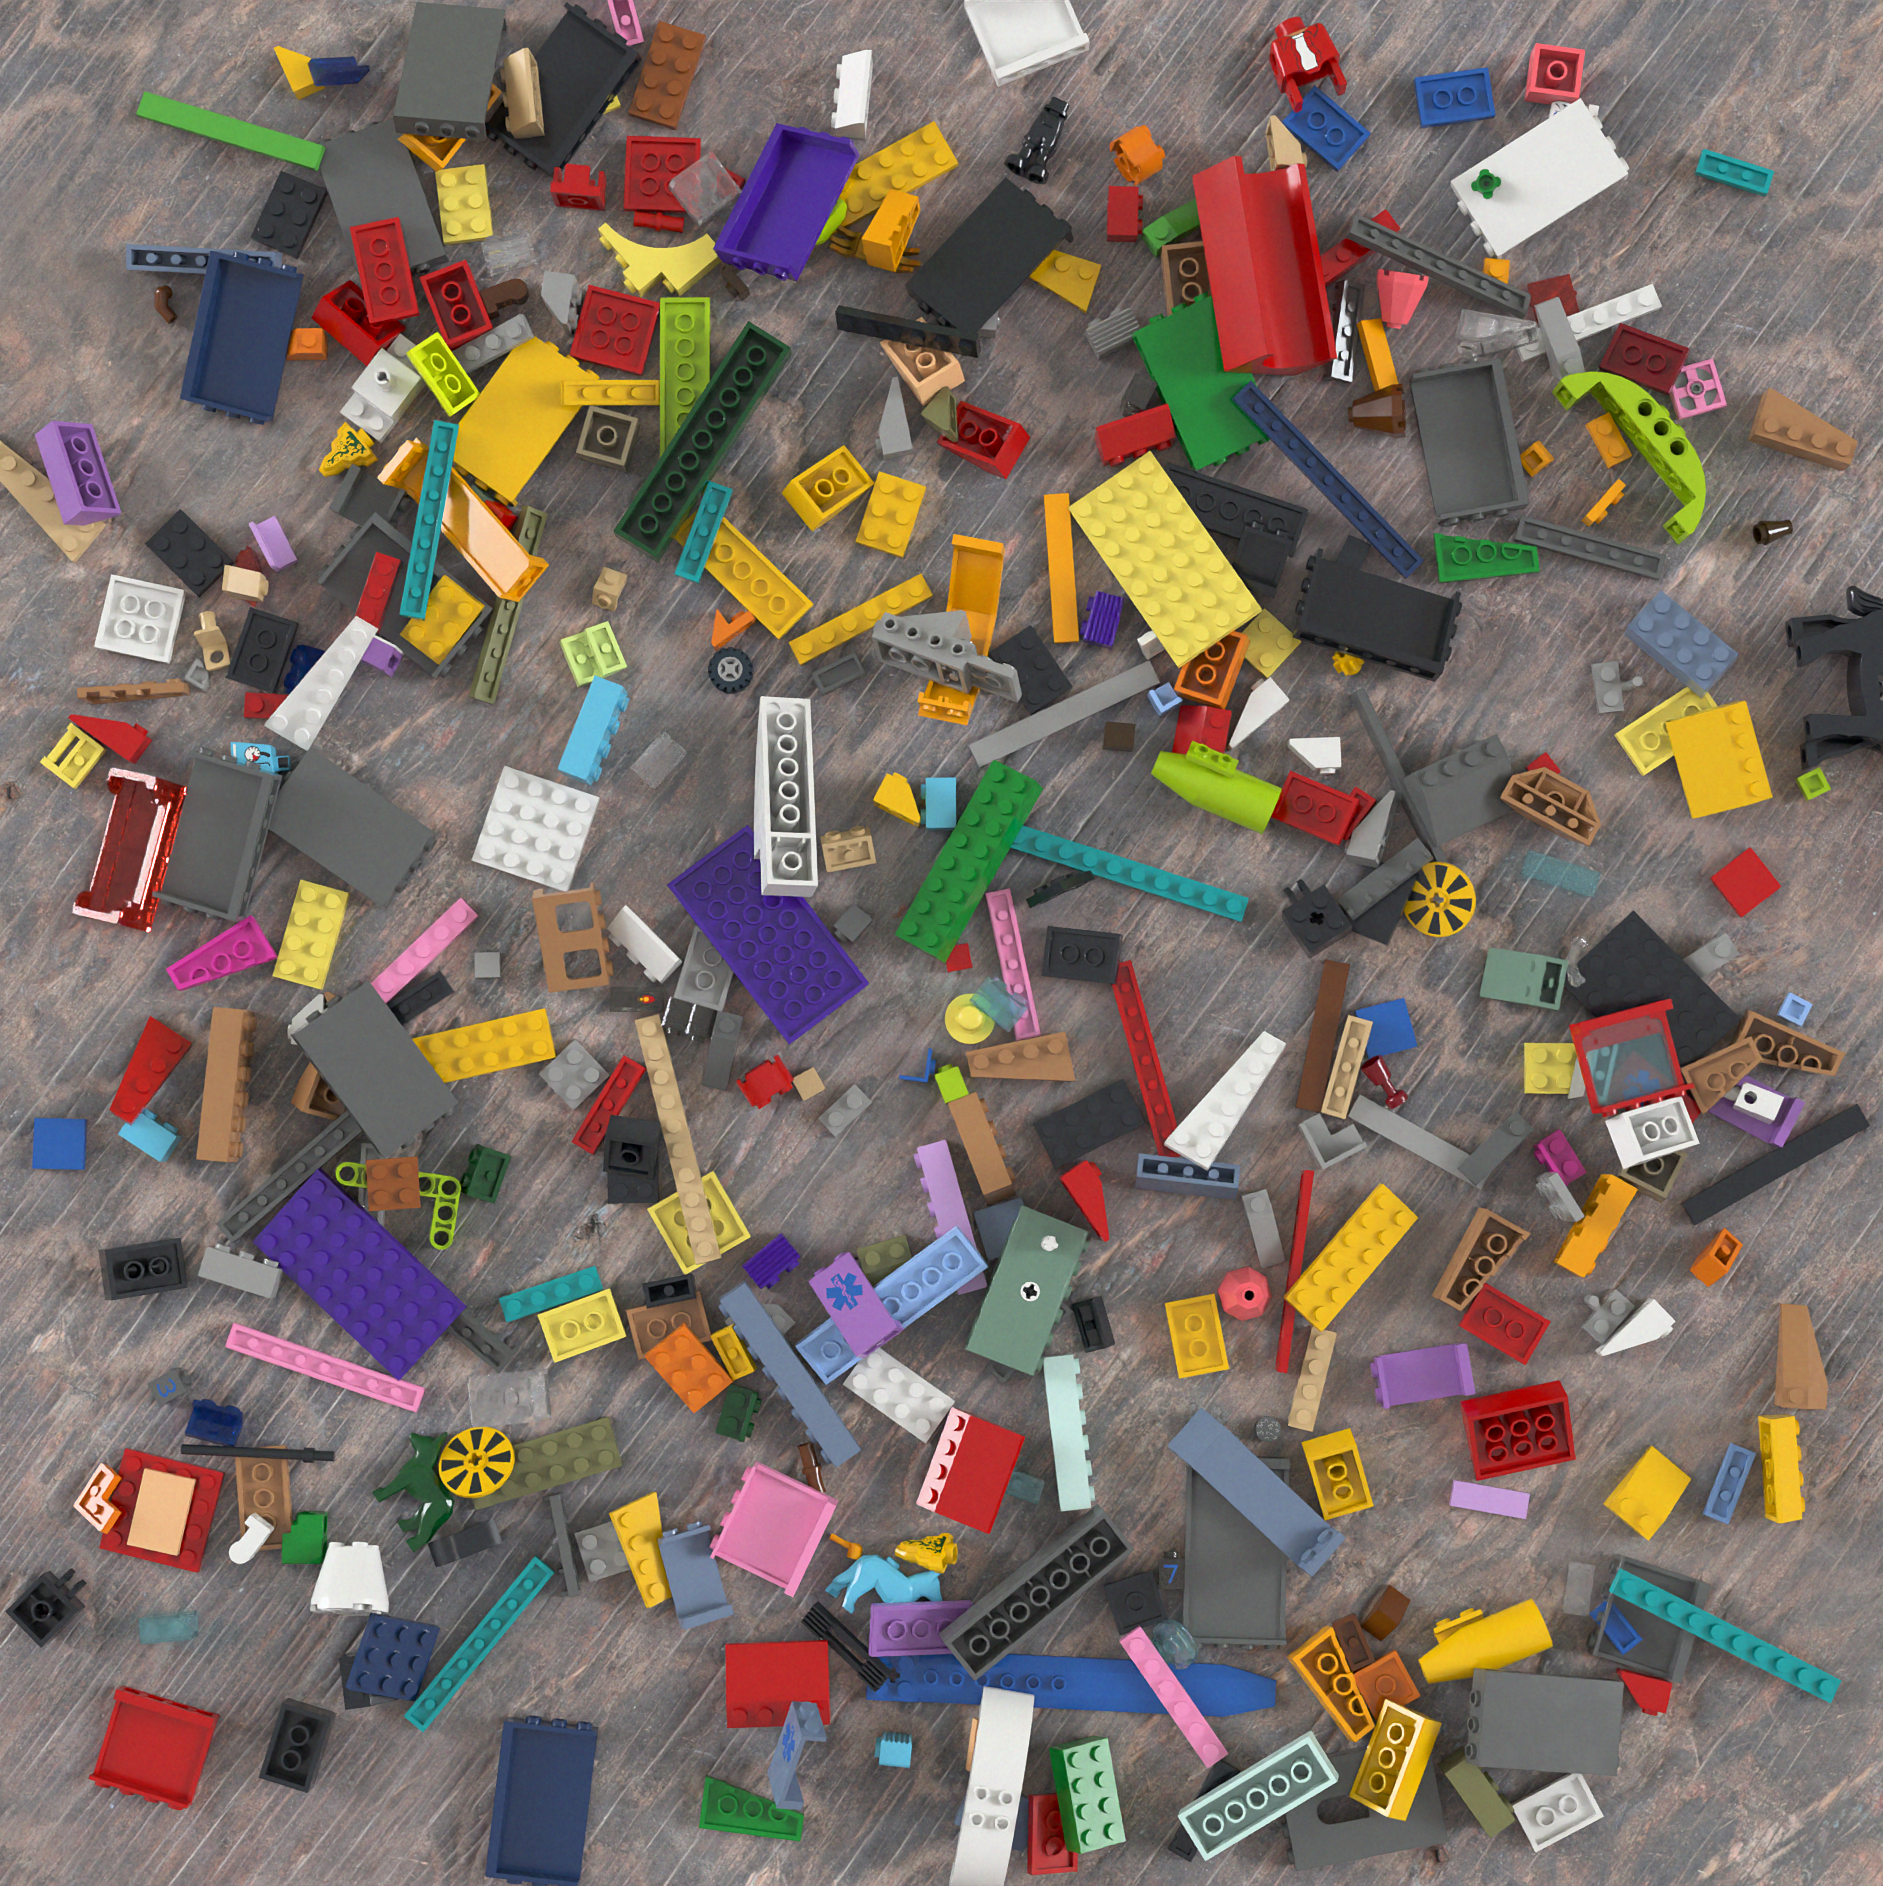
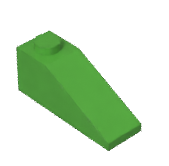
M1196 199L1163 215L1143 229L1141 238L1155 258L1160 255L1162 245L1177 244L1201 227Z

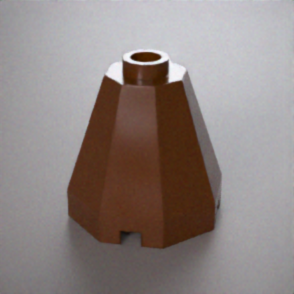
M1392 384L1354 400L1352 407H1348L1349 422H1353L1354 427L1357 429L1393 438H1405L1406 406L1405 400H1402V394H1404L1403 385Z

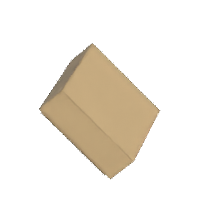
M814 1067L794 1077L793 1080L803 1101L826 1089Z

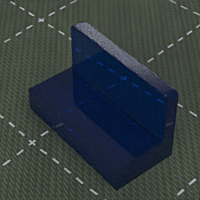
M354 56L315 58L307 63L315 86L358 84L370 71L368 65L357 66Z

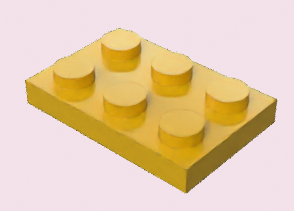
M879 471L856 538V543L903 558L926 491V486Z
M444 575L429 594L425 620L411 619L400 635L440 665L460 641L485 605L448 576Z
M1215 1294L1164 1303L1179 1379L1229 1369Z

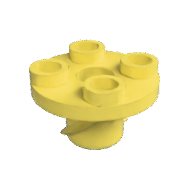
M964 994L958 996L949 1004L945 1013V1025L949 1034L955 1040L964 1044H976L985 1040L991 1034L995 1025V1013L991 1004L982 996Z

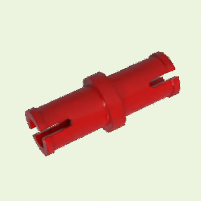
M635 211L633 227L655 229V232L665 230L683 234L684 217L663 215V212L652 214Z

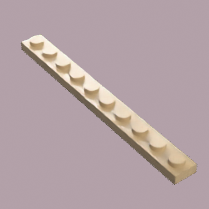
M657 1014L635 1020L695 1263L700 1265L722 1259L661 1016Z

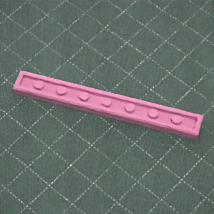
M233 1323L225 1345L226 1348L413 1412H418L426 1389L404 1380L398 1381L393 1376L238 1323Z

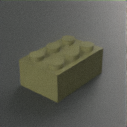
M1460 1747L1437 1764L1490 1838L1515 1821L1511 1814L1515 1811L1512 1805L1502 1793H1496L1499 1787L1486 1771L1484 1773L1481 1772L1484 1767L1466 1763L1465 1749L1463 1747Z

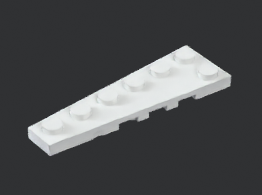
M355 616L271 715L264 726L308 751L378 629Z
M1264 1031L1166 1139L1164 1146L1208 1171L1286 1047V1043Z

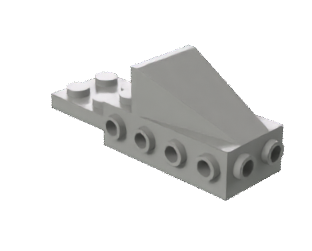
M959 610L902 617L885 612L881 620H877L874 625L872 640L880 662L969 694L972 686L1017 703L1022 695L1017 670L1006 663L999 664L993 662L984 655L978 656L976 646L970 641L972 635L965 611Z

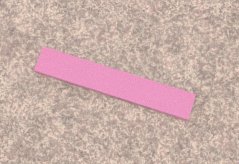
M1010 888L985 893L1016 1041L1041 1036Z

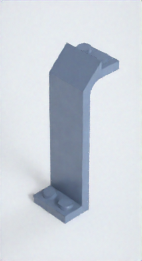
M1202 1407L1167 1445L1170 1451L1189 1464L1292 1562L1311 1577L1346 1539L1339 1531L1324 1521L1242 1442Z

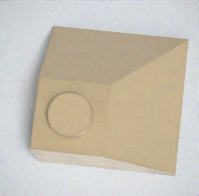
M1275 115L1270 116L1265 131L1270 170L1283 169L1297 163L1305 164V167H1307L1306 153L1301 152V144Z

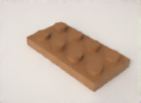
M286 1444V1445H274V1446L256 1447V1448L288 1449L287 1444ZM235 1457L241 1538L250 1528L245 1524V1521L251 1514L257 1513L275 1527L258 1551L282 1549V1535L290 1533L291 1526L293 1525L288 1459Z

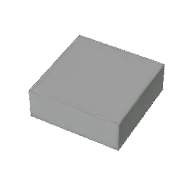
M475 953V978H501V953Z

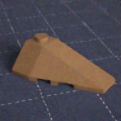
M1780 1303L1774 1405L1785 1408L1826 1409L1828 1383L1808 1308L1806 1305Z

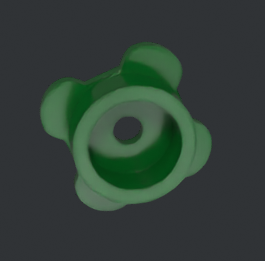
M1482 169L1477 180L1472 182L1471 188L1473 191L1483 194V198L1490 199L1493 197V191L1496 187L1501 185V179L1489 173L1488 169ZM1484 182H1488L1489 185L1484 186Z

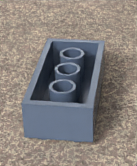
M1662 590L1631 621L1625 632L1627 638L1701 699L1730 669L1739 655Z

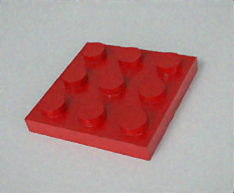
M627 136L624 211L698 214L701 138Z
M588 285L569 355L577 360L642 376L660 313V303Z

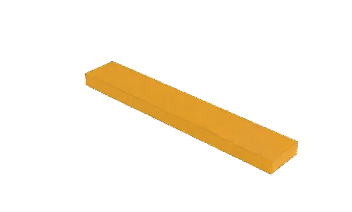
M1069 493L1044 495L1054 644L1079 642L1071 519L1068 509L1070 507Z

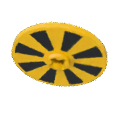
M1430 862L1414 874L1418 878L1405 906L1404 913L1409 922L1418 931L1433 937H1446L1462 930L1471 920L1476 906L1475 891L1470 879L1458 867L1446 862ZM1437 894L1444 899V902L1440 903V905L1437 901L1433 900V897L1437 896Z
M474 1427L464 1430L452 1438L445 1446L439 1460L440 1477L448 1490L460 1497L479 1498L489 1495L500 1488L509 1478L515 1461L514 1450L508 1438L497 1429ZM479 1458V1465L474 1466L473 1464H475V1459Z

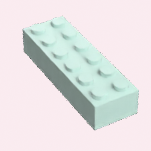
M1310 1730L1180 1809L1178 1818L1204 1860L1207 1861L1338 1781L1339 1775Z

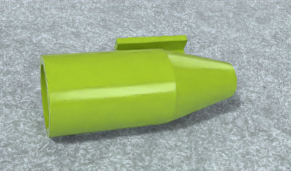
M1192 741L1186 755L1160 751L1151 775L1191 805L1259 834H1263L1282 788L1236 769L1239 760Z

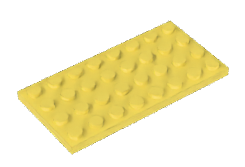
M1151 451L1068 508L1178 668L1262 612L1257 601Z

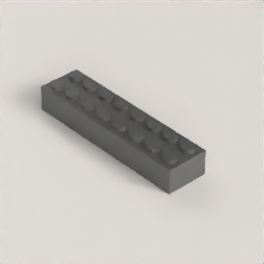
M1097 1504L938 1635L972 1679L976 1681L1135 1549L1108 1514Z

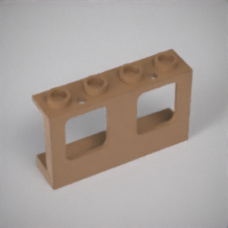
M590 882V888L548 894L544 893V889L534 890L532 901L549 993L609 985L610 976L614 975L612 960H607L606 953L610 952L608 937H603L602 929H606L604 914H599L598 905H602L600 890H595L594 882ZM583 901L590 904L594 924L592 928L567 932L559 930L555 911L557 905ZM596 949L598 951L602 971L600 975L575 979L567 977L563 957L566 952Z

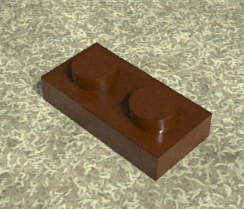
M1355 1613L1331 1622L1351 1671L1375 1662Z

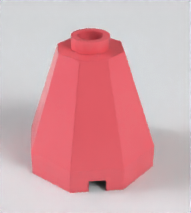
M1377 269L1376 284L1381 320L1387 322L1386 327L1401 329L1402 324H1408L1427 287L1429 276L1421 275L1420 279V275L1386 270L1384 275L1383 269Z
M1248 1266L1228 1271L1217 1289L1223 1311L1241 1321L1262 1316L1272 1299L1267 1277ZM1250 1290L1251 1298L1245 1299V1292Z

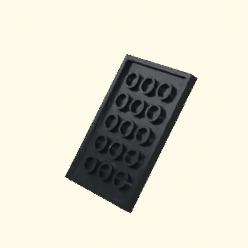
M1634 910L1566 972L1564 986L1596 1018L1656 1001L1671 999L1673 1009L1666 1010L1665 1013L1680 1069L1696 1062L1741 1020ZM1659 1033L1621 1043L1628 1051H1634L1673 1083L1662 1038Z

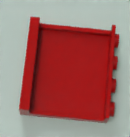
M120 1686L115 1691L113 1699L116 1702L94 1772L89 1775L88 1779L95 1781V1785L99 1787L110 1788V1786L119 1788V1792L125 1795L144 1796L143 1799L148 1802L158 1803L162 1801L168 1803V1807L174 1810L187 1809L193 1803L220 1715L128 1686Z

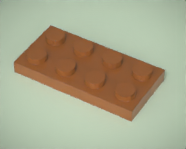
M658 21L628 112L629 116L673 130L677 129L706 41V35Z

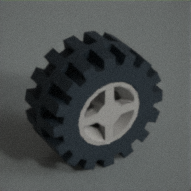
M738 648L720 649L721 651L714 653L713 658L709 661V678L719 691L727 694L742 692L745 690L744 688L750 685V681L753 679L754 670L752 662L748 655Z

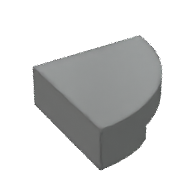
M196 658L183 679L207 693L210 685L209 671L206 670L205 664Z

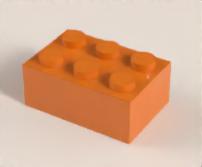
M1233 631L1183 665L1174 687L1177 696L1209 707L1226 709L1250 644L1248 636Z

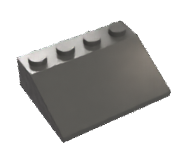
M1497 734L1413 772L1402 779L1435 847L1513 811L1511 807L1500 799L1503 790L1512 776L1508 755Z

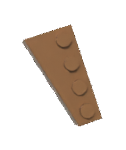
M974 1092L948 1102L987 1206L1015 1196L1012 1182L1016 1181L1011 1166L1006 1168L1003 1159L1007 1158L1002 1143L997 1145L994 1136L998 1135L993 1120L988 1122L985 1113L989 1112L984 1098L979 1099L977 1093Z
M1479 1207L1436 1286L1432 1297L1453 1309L1462 1311L1483 1288L1484 1283L1491 1276H1494L1502 1263L1508 1257H1511L1520 1243L1526 1240L1531 1233L1492 1211Z

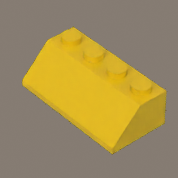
M1790 1414L1759 1415L1758 1424L1765 1518L1776 1523L1802 1519V1512H1805V1501L1800 1493V1487L1803 1486V1474L1799 1471L1798 1461H1801L1802 1457L1801 1448L1797 1445L1796 1435H1799L1800 1432L1799 1422L1795 1420L1794 1415Z
M1385 1699L1349 1797L1386 1817L1406 1821L1442 1723L1423 1713Z

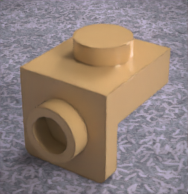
M604 567L593 589L592 604L603 609L615 611L618 598L627 582L628 575Z

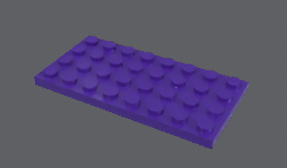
M748 825L667 884L670 891L788 1045L792 1044L870 984L803 897L762 895L760 859H754V833Z
M322 1168L317 1169L253 1241L271 1260L279 1262L278 1267L282 1268L302 1290L398 1381L406 1375L467 1308L457 1296Z

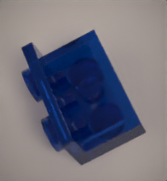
M297 645L293 649L290 657V662L292 663L291 670L284 679L286 694H290L326 651L308 645Z
M208 1399L194 1400L192 1403L193 1411L185 1430V1436L222 1446H236L245 1422L243 1412L231 1405L226 1407L218 1406L215 1402Z

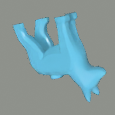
M877 1554L860 1557L846 1571L837 1575L825 1589L826 1592L837 1598L840 1590L848 1587L842 1606L851 1614L855 1611V1602L858 1597L874 1587L884 1603L916 1602L922 1596H925L930 1601L943 1600L938 1579L941 1573H935L930 1570L907 1576L898 1569L901 1565L890 1556L885 1559Z

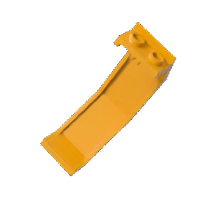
M953 534L951 543L953 546V559L946 612L959 610L966 612L972 635L970 641L976 646L978 656L984 655L988 657L998 612L1005 547L1003 543ZM929 680L925 693L919 692L917 700L920 705L918 716L967 725L980 689L972 686L969 694Z

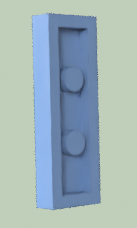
M1733 1443L1729 1444L1702 1514L1729 1524L1756 1453Z

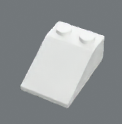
M1682 1096L1631 1110L1605 1121L1623 1169L1700 1144Z

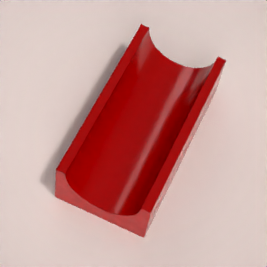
M1232 156L1193 175L1224 371L1295 376L1337 359L1305 164L1297 163L1275 171L1244 174L1242 157Z

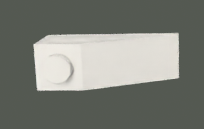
M1271 677L1266 681L1261 678L1251 687L1253 692L1248 697L1227 748L1229 751L1289 702V698Z
M1648 1298L1595 1352L1598 1355L1605 1356L1656 1340L1659 1337L1663 1339L1673 1330L1671 1325L1676 1321L1654 1299Z

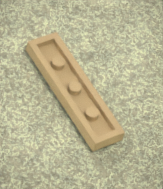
M1348 1015L1321 1109L1322 1113L1346 1119L1372 1029V1021Z
M1311 1326L1287 1422L1288 1426L1313 1432L1337 1335L1336 1332L1325 1329L1323 1332H1319Z

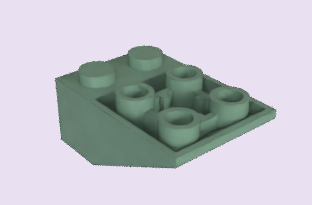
M1489 947L1479 997L1551 1012L1559 1011L1568 961L1543 955Z

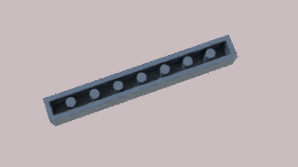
M744 1280L721 1296L719 1309L726 1319L729 1317L733 1319L736 1324L733 1329L741 1340L746 1338L751 1346L747 1349L755 1360L760 1358L765 1365L762 1370L769 1381L774 1379L779 1385V1388L776 1390L784 1402L790 1401L794 1407L791 1412L799 1423L804 1421L808 1427V1430L805 1432L812 1443L818 1442L823 1449L820 1451V1454L828 1465L833 1463L837 1468L861 1451L858 1442Z

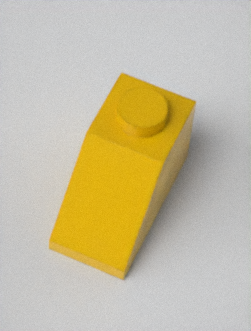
M280 46L274 47L298 100L325 89L322 80L326 77L320 64L315 66L310 57Z

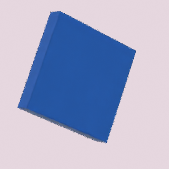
M1404 998L1355 1011L1356 1017L1373 1022L1365 1050L1367 1059L1376 1055L1383 1056L1417 1047Z
M34 1118L32 1168L85 1170L87 1119Z

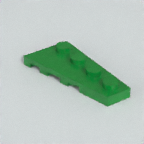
M1439 533L1433 534L1439 584L1534 574L1540 571L1536 546L1506 542L1498 543L1484 539H1468L1462 536H1446Z
M706 1774L699 1828L801 1842L804 1813L792 1809L776 1808L774 1801Z

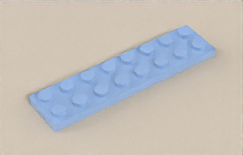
M956 1225L874 1285L873 1289L891 1317L900 1321L905 1328L988 1268V1263ZM829 1318L795 1343L797 1350L826 1385L863 1359L855 1356L832 1318Z

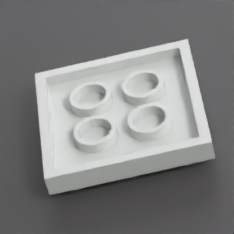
M111 574L94 647L170 664L186 591Z

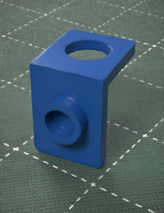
M928 1048L925 1078L899 1075V1079L928 1083L929 1074L934 1075L936 1060L931 1059L932 1049Z

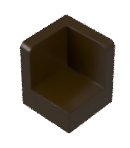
M1107 721L1105 723L1102 749L1132 752L1136 724Z

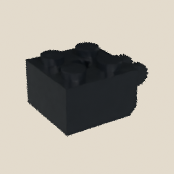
M1300 879L1296 881L1297 887L1305 897L1298 901L1293 891L1288 887L1285 888L1283 892L1291 906L1282 911V919L1310 959L1352 933V924L1325 885L1311 892L1305 882ZM1312 919H1321V925L1317 923L1312 924Z
M73 1568L69 1569L60 1579L51 1571L42 1574L5 1611L40 1648L50 1644L86 1607L76 1595L87 1583L82 1579L71 1590L64 1585L74 1576L75 1570ZM43 1605L48 1606V1613H44L43 1608H45V1606Z

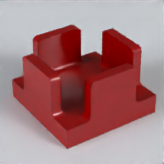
M566 164L563 182L560 167H554L550 193L556 207L605 211L607 181L605 172L599 171L598 185L595 186V180L590 179V166Z

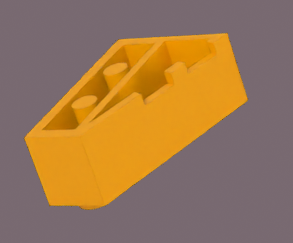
M890 189L886 198H883L879 210L862 237L863 254L866 256L868 265L896 272L921 211L918 196Z

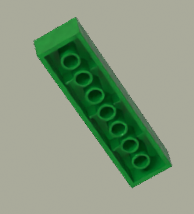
M993 759L894 935L907 944L946 963L1043 790L1034 779Z

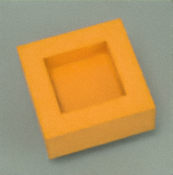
M1485 258L1483 261V273L1508 284L1510 260Z

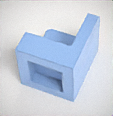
M1169 682L1156 690H1150L1147 694L1159 717L1180 706L1183 701L1181 697L1176 695Z

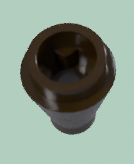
M1788 519L1782 521H1759L1758 524L1753 526L1754 540L1757 544L1768 545L1793 532L1792 523Z

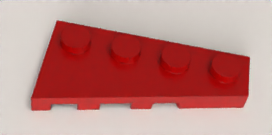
M150 1016L111 1104L110 1112L132 1126L190 1050L192 1043Z

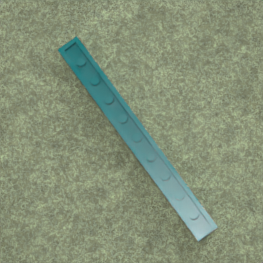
M1024 825L1010 849L1082 872L1091 870L1094 876L1240 923L1249 900L1247 897Z
M1619 1568L1609 1589V1592L1826 1702H1832L1842 1681Z

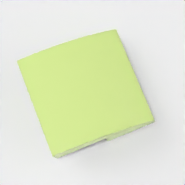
M608 621L589 627L584 632L561 639L559 642L578 688L592 683L594 676L605 678L627 668Z

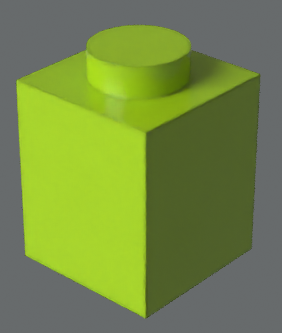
M948 1064L937 1069L939 1073L934 1076L945 1104L969 1095L958 1066L953 1068L952 1064Z

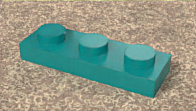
M1703 148L1694 175L1765 197L1768 194L1774 171Z

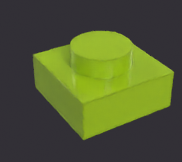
M1820 767L1795 779L1806 801L1831 789Z

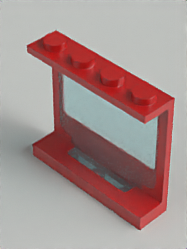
M1671 999L1656 1001L1569 1025L1592 1114L1602 1113L1603 1117L1618 1114L1617 1109L1625 1107L1626 1111L1641 1107V1102L1648 1101L1649 1105L1664 1101L1663 1096L1671 1095V1098L1687 1095L1686 1090L1695 1088L1694 1083L1684 1084L1665 1013L1666 1010L1673 1009Z

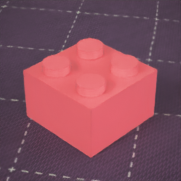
M1536 43L1530 54L1524 101L1549 105L1555 101H1563L1570 104L1577 101L1580 94L1585 50Z

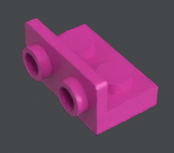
M1560 1129L1533 1144L1535 1148L1533 1154L1541 1165L1544 1163L1549 1172H1557L1566 1186L1587 1173Z

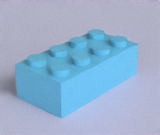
M594 676L558 766V770L564 776L590 786L593 781H598L602 771L599 765L602 758H607L611 749V744H609L611 735H616L620 726V721H618L621 711H626L630 698L627 697L628 693L623 686Z

